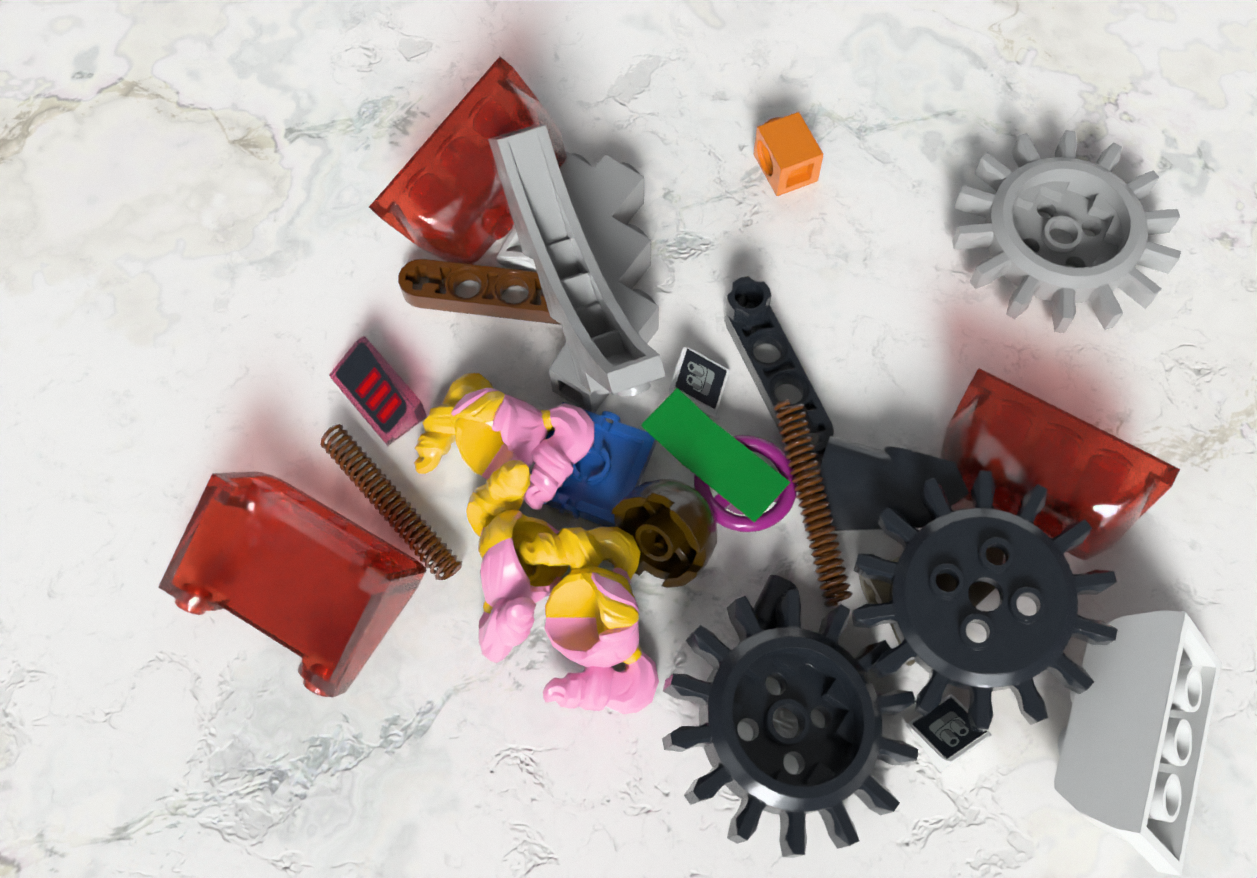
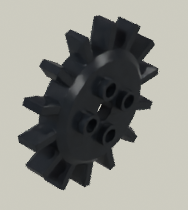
M980 471L971 489L973 508L955 512L949 505L945 490L936 478L925 481L921 489L922 502L933 521L921 530L913 527L902 514L887 507L880 514L878 524L885 534L903 546V553L898 562L885 560L874 554H858L853 570L867 579L880 580L890 584L889 602L865 604L854 609L852 613L853 626L872 628L881 624H893L901 641V644L882 653L872 668L877 677L882 678L893 675L902 665L910 660H915L925 671L930 673L926 685L917 694L915 711L926 716L941 703L947 684L969 690L970 704L967 715L971 731L984 732L990 727L993 718L992 691L1010 688L1016 697L1020 713L1030 725L1047 719L1048 714L1045 701L1037 691L1033 677L1044 670L1051 672L1066 688L1077 694L1087 691L1094 683L1093 679L1083 667L1068 658L1063 650L1071 637L1092 645H1108L1116 640L1118 631L1117 628L1104 621L1088 619L1077 614L1078 595H1097L1117 582L1115 572L1109 570L1095 569L1087 573L1073 574L1064 556L1065 552L1079 547L1092 530L1090 524L1086 520L1069 524L1059 535L1050 538L1034 525L1036 516L1045 506L1048 490L1039 484L1023 496L1016 515L994 509L993 498L996 487L992 471ZM991 547L1002 550L1006 558L1005 563L1002 565L990 563L986 558V550ZM942 573L951 575L956 581V589L951 592L941 590L936 584V576ZM980 581L992 584L1000 595L998 608L992 611H981L974 607L968 595L970 586ZM1019 597H1029L1035 602L1036 613L1034 615H1024L1018 610L1017 599ZM978 623L985 628L986 639L984 642L977 643L969 639L966 633L968 624Z
M788 589L777 598L775 608L777 628L763 631L754 608L747 597L743 596L736 599L727 607L730 622L740 639V644L731 650L713 632L700 625L685 641L697 655L712 666L713 670L707 681L699 680L688 674L673 673L664 683L663 692L676 699L700 705L699 726H681L663 737L664 750L683 752L693 747H704V751L712 766L710 772L692 782L684 796L690 805L713 798L724 785L741 799V803L730 821L727 838L736 844L748 841L757 829L762 812L766 811L779 814L780 816L779 842L782 857L795 858L805 855L807 845L805 817L806 814L818 811L823 819L828 835L836 848L851 846L860 840L843 800L854 793L870 810L879 815L894 812L900 804L889 789L879 783L870 773L877 759L890 765H905L917 760L919 749L904 741L882 736V715H895L916 703L913 691L893 690L886 694H876L867 672L874 667L883 652L892 648L886 640L866 646L854 658L839 645V638L847 627L850 609L840 604L822 619L818 633L801 629L799 590ZM767 677H772L779 682V695H773L767 690ZM777 708L788 709L796 716L798 731L794 738H785L775 730L773 714ZM813 709L819 710L824 715L825 725L823 728L817 727L812 722L811 712ZM739 722H746L751 726L753 730L751 741H746L739 736L737 730ZM786 754L796 758L799 765L796 774H791L785 769L784 757Z

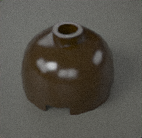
M673 479L644 482L632 490L612 509L611 514H615V527L632 535L640 550L639 564L635 574L640 576L644 571H647L654 577L664 579L661 585L663 587H681L695 579L707 565L717 544V521L710 504L697 490L684 482Z

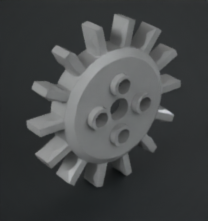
M1065 130L1055 150V157L1041 159L1035 145L1026 133L1018 136L1011 152L1019 167L1014 172L988 152L981 157L975 175L997 191L995 195L962 185L954 209L986 218L985 224L958 226L952 244L954 249L987 247L991 258L982 261L976 267L970 283L977 289L992 283L1004 275L1018 288L1009 299L1006 313L1009 317L1016 319L1028 308L1032 297L1035 296L1053 302L1052 320L1054 332L1065 333L1076 314L1075 303L1089 301L1104 330L1113 328L1123 314L1120 304L1113 294L1115 289H1121L1145 309L1161 291V287L1136 269L1135 266L1137 264L1166 274L1170 273L1179 260L1181 251L1149 242L1147 237L1150 234L1170 233L1180 218L1178 209L1144 211L1140 200L1148 196L1159 176L1153 170L1138 176L1126 184L1112 173L1119 162L1122 146L1113 142L1101 153L1096 164L1076 159L1077 140L1075 131ZM1038 212H1046L1051 218H1044ZM1052 229H1062L1071 235L1073 242L1070 244L1058 243L1052 239L1049 231ZM1082 229L1092 231L1095 236L1086 235Z

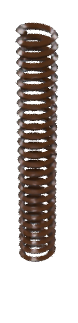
M789 399L776 404L774 410L778 412L776 418L780 420L778 426L783 428L780 434L785 436L782 442L787 444L784 450L789 452L786 455V458L791 460L788 466L794 468L790 472L791 475L796 476L792 482L798 484L794 490L801 492L796 496L798 500H803L798 506L806 508L800 514L806 517L802 523L809 525L804 531L811 533L806 539L814 541L808 547L817 549L811 553V556L820 557L815 559L813 564L816 566L823 565L815 570L816 573L823 574L817 580L826 582L821 584L819 588L821 590H829L824 592L821 597L832 598L825 601L823 605L826 607L838 606L837 602L852 596L853 593L851 591H845L849 589L851 584L842 583L849 576L841 574L845 572L846 567L838 566L843 564L844 559L835 558L842 553L840 550H833L839 547L840 543L837 541L830 542L835 540L838 535L835 533L827 534L836 528L833 525H827L832 523L833 518H821L829 515L831 510H818L828 506L830 502H815L826 498V493L813 494L824 490L825 486L823 484L810 486L821 482L823 478L821 476L807 478L820 473L821 470L819 468L805 470L818 465L819 462L817 460L802 462L816 457L817 453L815 452L800 454L812 450L815 445L797 446L813 439L811 436L795 438L809 433L811 429L805 428L790 431L808 424L809 421L807 420L788 423L805 417L806 413L800 412L785 415L803 409L804 405L798 404L783 407L790 404Z
M337 424L330 427L323 434L320 445L327 454H330L331 459L335 460L337 465H340V469L345 471V475L349 476L350 481L354 482L355 487H358L360 492L364 493L365 498L369 499L370 504H373L374 508L379 510V514L384 516V520L389 522L390 527H394V531L399 533V537L404 539L405 544L409 545L410 550L414 551L415 556L420 557V562H425V567L430 568V573L435 574L436 580H446L456 574L462 567V561H457V555H452V549H446L447 543H441L442 538L436 537L437 532L431 531V526H426V520H421V514H416V509L411 508V503H406V497H401V491H396V486L391 485V480H386V474H381L382 470L377 468L376 463H372V458L367 457V452H362V447L357 446V441H352L353 437L348 435L347 430H343V425ZM339 428V430L336 433H334L325 444V440L328 437V435L332 431ZM343 434V436L339 440L331 444L334 441V439H336L339 435ZM348 439L342 447L336 450L341 443ZM353 445L351 449H349L346 453L342 454V452L345 449ZM357 451L353 457L346 460L353 452ZM362 456V458H361L357 463H355L354 465H352V463H353L357 458H359V457ZM367 462L361 469L356 471L363 463ZM369 468H371V470H370L368 473H366L365 475L362 476V474H363L366 470H368ZM377 473L371 480L367 481L372 475ZM386 485L381 491L377 492L381 487Z

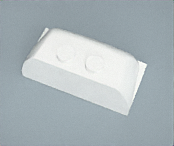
M1159 610L1122 616L1107 623L1118 629L1116 640L1108 645H1092L1087 643L1081 667L1086 670L1094 683L1087 691L1081 694L1070 691L1072 708L1068 725L1061 730L1058 739L1060 758L1054 779V789L1094 826L1129 842L1157 872L1181 876L1222 662L1186 611Z

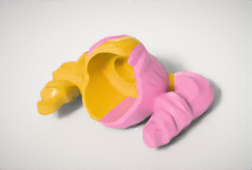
M465 373L451 384L442 404L431 408L428 417L423 421L426 432L420 435L415 446L419 457L415 460L414 465L416 472L419 474L433 471L440 463L442 456L448 454L451 444L455 441L462 459L474 473L485 479H489L491 474L507 461L522 460L528 467L535 463L530 476V486L524 494V499L529 507L540 510L543 503L552 500L557 488L561 487L563 482L573 473V465L587 455L594 444L595 424L586 411L580 407L564 403L551 409L539 410L521 399L494 389L492 383L481 374ZM555 430L554 435L546 439L547 434Z
M522 460L507 461L494 471L490 478L486 480V484L477 487L473 491L466 509L468 521L475 534L480 537L478 551L482 558L480 576L485 602L483 605L484 613L479 620V645L482 654L490 661L496 663L505 659L513 649V646H517L527 639L534 623L536 603L544 597L550 596L552 589L562 580L561 577H563L569 565L549 567L545 564H527L516 553V550L523 541L531 543L537 533L549 532L556 535L559 532L547 522L527 517L519 511L525 498L524 494L530 486L531 476L528 465Z
M582 527L562 528L556 535L549 532L537 533L531 543L523 541L516 550V553L525 563L531 565L545 564L549 567L570 565L571 572L552 589L546 602L545 631L553 647L569 660L584 666V670L582 673H567L562 679L555 677L551 679L543 690L545 702L556 701L561 707L575 709L580 706L585 710L601 711L607 706L622 714L637 713L652 703L659 679L656 663L638 645L639 610L630 585V580L638 568L640 550L634 537L618 527H599L589 531ZM606 560L612 563L614 569L611 571L598 566L602 561ZM621 662L625 663V669L621 672H617L612 668V666Z

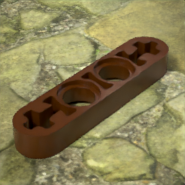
M415 259L404 265L398 275V283L405 301L417 308L561 325L550 317L544 294L540 296L541 305H537L536 290H542L537 272ZM427 277L429 279V283H424L421 290L414 289L413 284H419L421 278ZM446 279V280H445L446 293H445V294H442V293H441V290H440V287L444 288V282H443V280ZM472 280L481 285L480 291L470 298H463L455 293L457 286L464 281ZM512 286H521L528 291L527 297L519 303L506 302L502 295L507 288Z

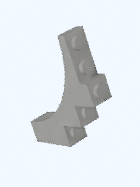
M535 124L489 138L488 140L522 252L534 261L550 317L562 325L579 383L590 392L597 391V394L611 393L612 395L618 393L621 397L633 396L647 391L651 387V381L666 376L660 354L652 349L631 325L600 271L570 200L546 125Z
M518 124V125L514 128L513 131L519 130V129H522V128H525V127H523V126H521V125ZM551 141L573 208L600 271L627 319L648 344L658 331L659 306L646 292L640 289H633V287L651 266V239L637 226L628 224L644 204V176L640 175L632 165L625 162L619 163L607 155H604L598 164L593 167L581 155L576 153L570 154L554 145ZM566 342L549 368L552 391L575 406L595 413L609 394H597V391L590 392L579 383Z

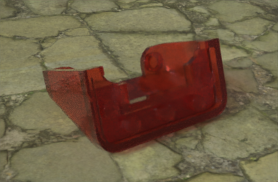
M256 471L212 473L158 588L176 598L175 604L188 613L203 615L206 611L221 609L232 613L300 656L302 660L298 666V673L304 679L303 685L314 694L333 698L345 693L350 688L418 589L427 570L421 562L278 477Z

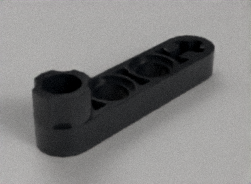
M749 276L741 277L732 283V290L727 295L724 317L726 328L779 432L783 428L778 426L780 420L776 418L778 412L774 410V407L781 401L776 398L774 391L783 384L794 385L800 390L801 400L783 407L803 404L804 408L785 415L806 411L804 420L809 421L806 427L811 429L810 433L819 432L820 435L817 444H814L815 447L812 450L800 454L815 452L817 453L816 457L805 461L819 460L824 456L830 436L833 437L834 435L832 422L770 306L772 296L770 288L764 281H755ZM752 326H755L757 331L751 334ZM761 344H771L780 351L781 356L775 362L765 363L758 360L753 351ZM796 419V420L790 421V422H788V423L798 422V421H800V419ZM803 426L792 429L790 431L800 430L803 428ZM809 441V442H806V443H803V444H800V445H797V446L809 445V444H812V442Z

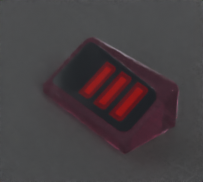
M362 336L353 344L329 374L330 379L387 447L427 418L420 399L365 336Z

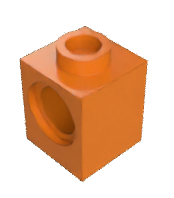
M799 112L783 118H772L757 127L753 155L776 196L818 181L824 154Z

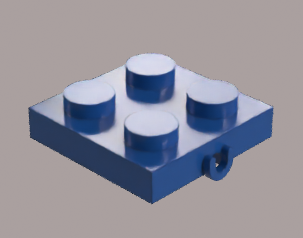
M585 410L595 424L594 444L587 455L573 465V473L563 482L561 487L557 488L553 499L543 504L559 509V512L562 514L565 512L572 514L575 519L580 517L604 527H615V514H611L612 509L639 486L657 440L646 431L621 423L620 417L612 412L603 411L601 415ZM606 418L612 419L614 422L609 423L606 421ZM555 430L550 431L546 439L552 437L555 433Z

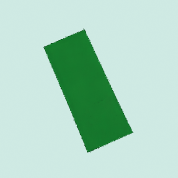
M678 388L640 425L682 465L754 523L791 483L710 419Z

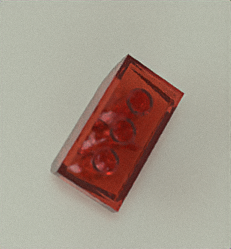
M499 56L372 202L369 208L419 248L447 262L473 265L496 240L506 236L514 225L488 139L535 124L546 125L560 168L567 158L561 132L517 71Z
M980 368L976 371L946 428L940 458L956 463L969 491V494L964 498L972 502L971 489L980 471H992L996 487L993 498L994 509L1014 515L1018 512L1023 496L1034 486L1039 484L1047 488L1045 506L1036 516L1034 525L1050 538L1059 535L1067 525L1086 520L1092 527V530L1079 547L1067 551V553L1082 560H1088L1112 548L1136 521L1172 487L1180 471L1179 468Z

